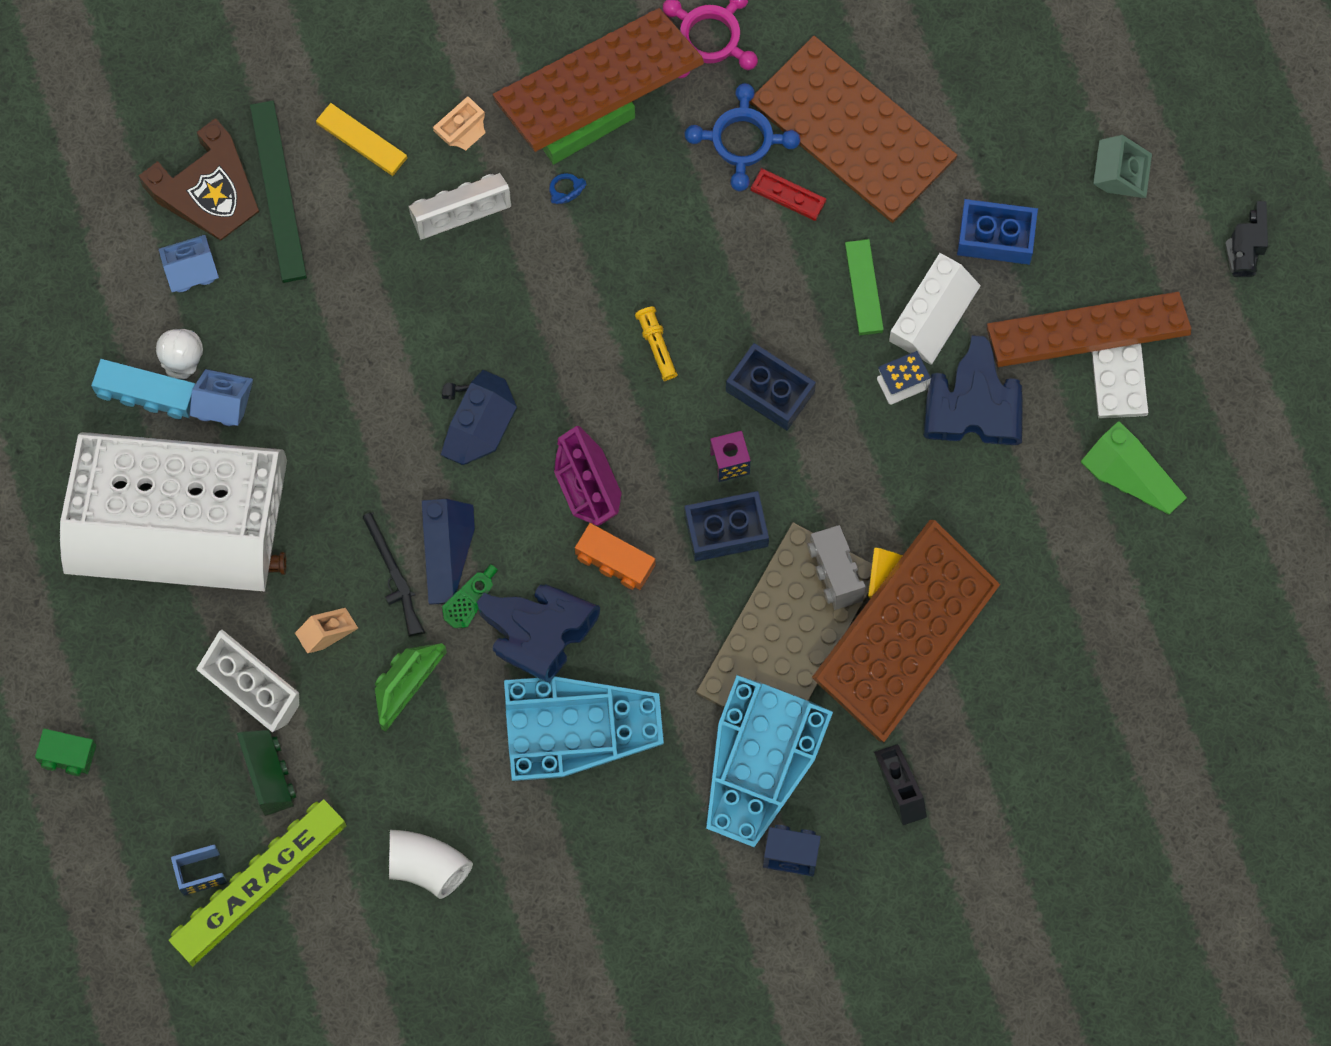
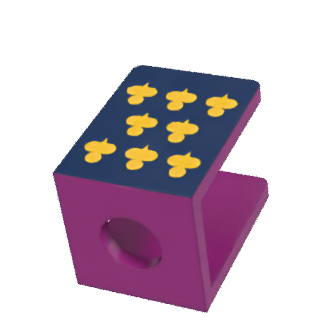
M742 431L710 438L711 456L715 455L718 465V482L750 474L751 461ZM738 449L737 454L733 457L724 454V452Z

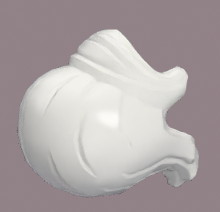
M173 329L166 331L160 336L156 345V354L161 362V367L165 368L167 376L187 379L196 371L200 357L203 354V347L199 336L193 331Z

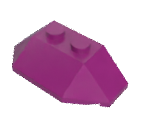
M576 426L558 438L557 445L559 446L554 473L573 516L599 526L618 514L622 492L602 448L580 426Z

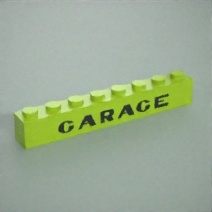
M324 799L320 803H313L307 809L306 816L301 820L296 819L288 826V832L281 838L278 836L268 845L269 849L262 856L260 854L256 855L249 862V867L243 873L238 872L230 879L228 887L223 891L222 889L216 891L211 896V902L206 907H200L195 910L190 916L191 920L185 926L180 925L171 933L172 937L169 939V942L192 967L346 827L345 821Z

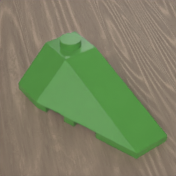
M1119 421L1097 441L1081 461L1098 480L1104 483L1107 482L1119 488L1120 491L1126 494L1129 493L1168 515L1187 499L1140 441Z

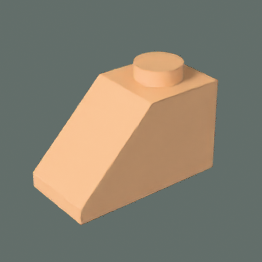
M342 608L311 616L295 634L306 652L312 653L327 648L357 630L358 627L347 609Z

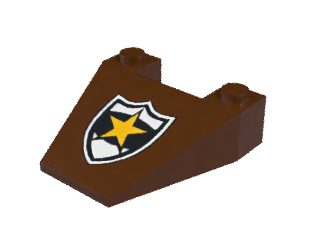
M215 118L196 132L200 144L207 151L206 154L174 178L169 175L158 161L138 176L143 188L157 204L217 239L222 240L257 214L259 209L231 135Z

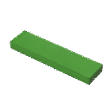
M870 240L845 242L859 335L883 333L884 329Z

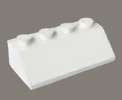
M500 173L496 175L488 174L477 182L464 183L452 191H441L435 197L427 200L419 199L409 206V211L419 238L422 240L510 208V191L508 184Z
M939 253L892 328L889 342L909 353L918 351L921 359L932 365L981 285L961 264Z
M223 630L218 632L196 670L271 732L286 726L299 707V692Z

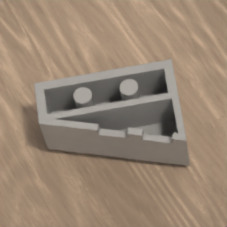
M840 525L812 533L810 543H807L811 558L816 557L818 566H815L818 579L820 581L824 580L827 588L823 590L827 603H832L834 610L862 602L866 586L863 581H859L856 573L858 571L855 562H852L849 553L850 549Z

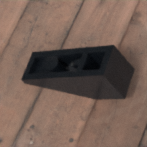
M896 744L875 751V757L902 825L927 818L924 797L899 745Z

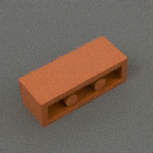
M589 523L575 546V555L578 556L577 559L581 563L588 566L592 563L599 567V571L603 575L610 578L614 575L621 579V584L632 590L634 588L642 589L656 565L654 557Z

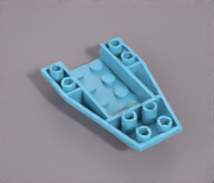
M737 675L718 724L706 829L755 847L815 761L833 711L772 686Z
M554 677L550 682H545L539 678L504 680L512 781L565 777L664 744L658 693L561 677Z

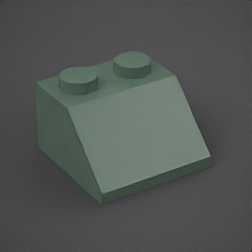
M1124 135L1099 140L1094 185L1107 193L1146 198L1152 153Z

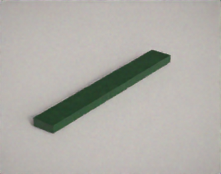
M272 100L251 104L250 108L282 282L307 279L275 103Z

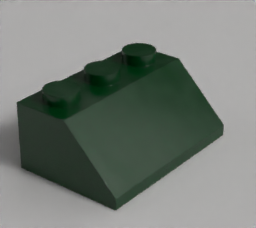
M269 730L237 733L257 800L264 815L267 816L294 807L292 799L297 797L293 784L287 785L285 775H288L289 772L285 760H279L277 752L282 750L277 736L272 737Z

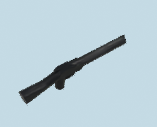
M374 512L367 513L363 516V519L392 576L388 580L391 594L385 596L389 605L402 600L409 637L425 634L426 632L413 609L411 596H416V594L410 591L373 517ZM392 579L398 591L392 592L389 586Z

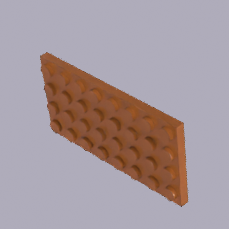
M658 8L554 63L523 77L521 80L502 88L492 95L497 105L533 151L536 152L703 65L704 61L700 53L665 13Z
M815 36L755 93L754 98L749 101L752 106L783 132L788 130L796 131L800 135L799 145L891 223H894L957 158V154Z
M929 520L812 676V679L878 741L885 742L1000 584L935 520Z

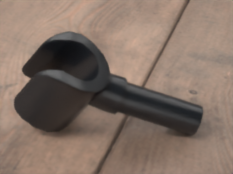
M446 383L442 389V399L454 400L456 392L467 391L469 385L456 386L454 383Z

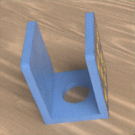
M210 845L171 857L178 887L183 896L227 883L223 873H219L184 884L180 866L220 855L216 845Z

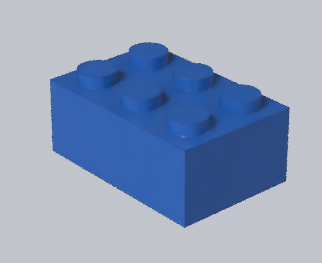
M965 199L957 255L1030 265L1038 208Z

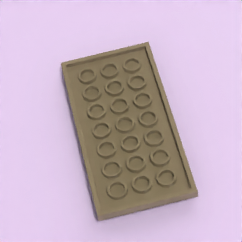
M793 522L696 694L724 708L735 678L739 675L809 701L818 685L812 679V676L848 630L869 593L872 563L849 552L852 562H855L858 571L856 573L859 581H863L866 586L862 602L834 610L832 603L828 604L825 599L823 590L827 588L824 580L820 581L818 579L815 566H818L816 557L811 558L807 543H810V537L813 532Z

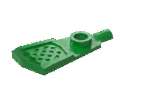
M490 564L484 573L477 572L441 607L444 621L452 628H467L478 611L477 601L483 593L488 594L493 586L491 579L498 571L493 565ZM481 582L484 586L483 590H477L475 583Z

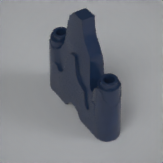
M971 336L968 353L960 361L957 368L954 392L951 393L949 391L946 375L941 373L931 375L926 398L923 435L925 438L933 440L960 441L965 434L973 432L978 434L984 443L1019 445L1022 443V385L1018 379L1013 378L1006 379L1005 384L1002 385L997 377L990 342L984 336Z
M547 584L539 585L536 589L535 598L538 603L521 597L500 598L483 593L477 601L480 616L506 637L503 639L498 638L495 641L493 652L502 660L545 682H550L567 661L564 648L570 643L581 642L594 626L600 614V607Z

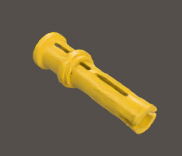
M647 307L636 312L635 318L640 321L643 329V338L649 341L663 381H667L677 377L678 374L675 371L662 337L664 329L659 325L656 318V308ZM659 348H660V350H661V353H662V355H663V358H664V361H665V364H664V362H663V359H662V357H661V354H660V351H659Z

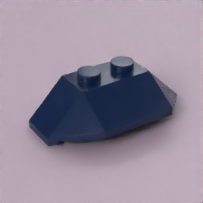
M482 370L470 383L450 423L441 456L461 465H466L497 450L517 409L504 378Z

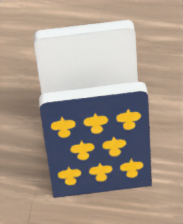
M918 351L886 363L878 369L881 375L877 377V381L890 405L927 390L931 381V377Z

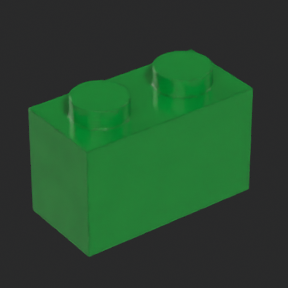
M43 728L35 758L44 769L55 771L56 767L66 769L65 772L67 774L80 776L81 773H89L96 744L93 739Z

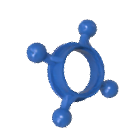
M747 83L740 84L736 88L735 94L740 101L739 108L731 109L722 114L716 121L713 131L703 130L698 125H691L685 130V139L689 143L698 144L702 140H710L713 142L717 153L726 162L736 166V173L730 179V184L736 191H744L748 188L750 180L748 175L745 174L746 166L759 162L768 153L771 145L782 144L787 149H795L800 144V135L796 131L788 130L783 134H773L768 119L760 112L749 108V101L754 98L755 91ZM738 121L750 122L761 130L764 142L760 149L751 155H734L726 150L721 141V135L727 126Z

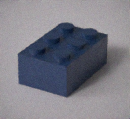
M753 343L727 379L726 392L788 431L815 393L816 382Z
M758 491L684 506V516L695 562L768 547L769 536Z

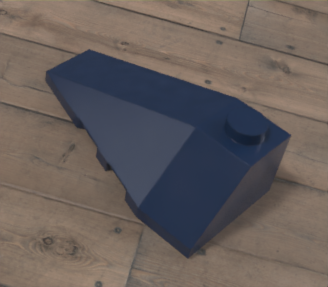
M450 499L423 500L422 516L429 605L445 604L457 592L462 571L475 531L474 507L472 504Z

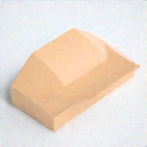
M467 96L433 127V131L449 146H457L467 150L485 134L483 124L485 112Z

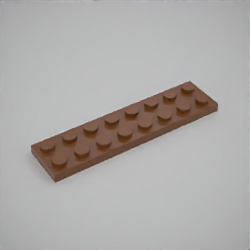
M1179 292L987 323V332L997 367L1189 336L1192 330Z

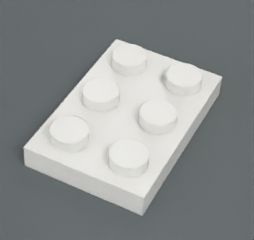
M1141 344L1091 352L1098 419L1147 416L1148 406Z

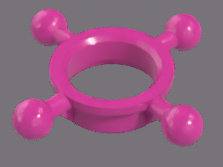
M666 0L663 3L665 15L668 17H678L682 20L680 32L690 43L689 32L701 20L716 19L723 22L729 28L731 39L728 45L720 51L712 53L703 52L693 45L702 56L704 63H717L723 61L728 56H733L739 60L740 66L745 70H752L756 67L758 63L757 55L752 51L744 52L737 47L740 39V27L733 15L737 9L746 7L748 0H729L730 3L726 8L717 5H703L689 13L682 9L681 3L678 0ZM689 71L688 73H686V74H684V75L678 77V78H685V77H687V76L689 75L690 71Z

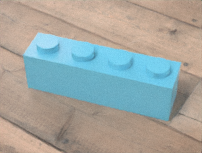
M100 359L91 386L95 394H97L96 396L103 400L110 401L111 398L120 400L126 406L134 407L137 404L144 406V409L149 412L158 413V410L168 412L167 415L172 418L181 419L182 416L190 417L192 389L195 383Z

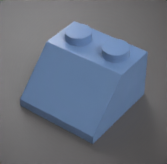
M206 235L159 249L171 292H184L189 290L191 286L198 284L207 285L212 283L214 279L219 278Z
M205 369L192 389L190 416L197 417L202 421L212 420L221 422L226 426H238L244 417L253 379Z

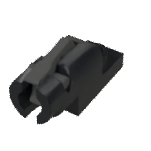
M1256 201L1254 209L1249 212V223L1237 224L1231 238L1225 242L1230 272L1233 277L1255 276L1259 255H1265L1268 248L1266 201Z

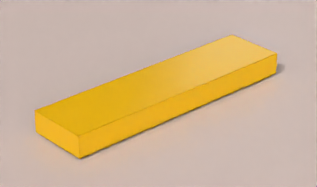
M332 103L328 105L316 120L320 127L392 176L407 160L405 153Z

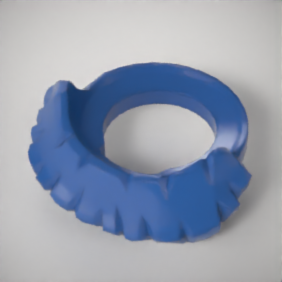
M568 173L556 176L549 186L552 196L550 198L551 203L563 204L575 199L587 185L586 180L583 178L579 179ZM561 179H570L574 183V190L568 194L559 193L555 190V185Z

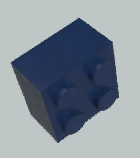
M775 825V828L769 827L763 868L814 877L821 836L816 835L814 831L802 829L800 832L790 831V827L784 825Z

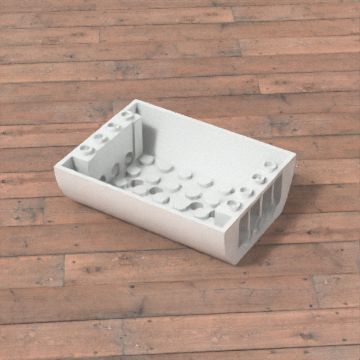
M81 432L77 438L60 520V549L64 574L265 592L287 464L284 450ZM118 481L127 483L122 489L113 487ZM144 483L152 485L148 491H141L139 487ZM193 488H201L203 490L199 495H191L189 493ZM219 490H226L228 492L222 498L214 495Z

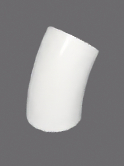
M390 830L389 879L416 884L433 893L437 898L442 899L451 894L470 873L473 863L448 844L419 833Z

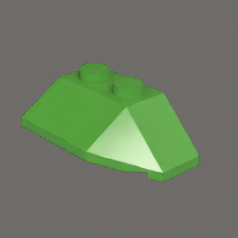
M442 643L405 649L402 654L398 653L393 658L390 670L386 674L382 673L375 682V694L379 723L383 731H387L447 653L446 647Z

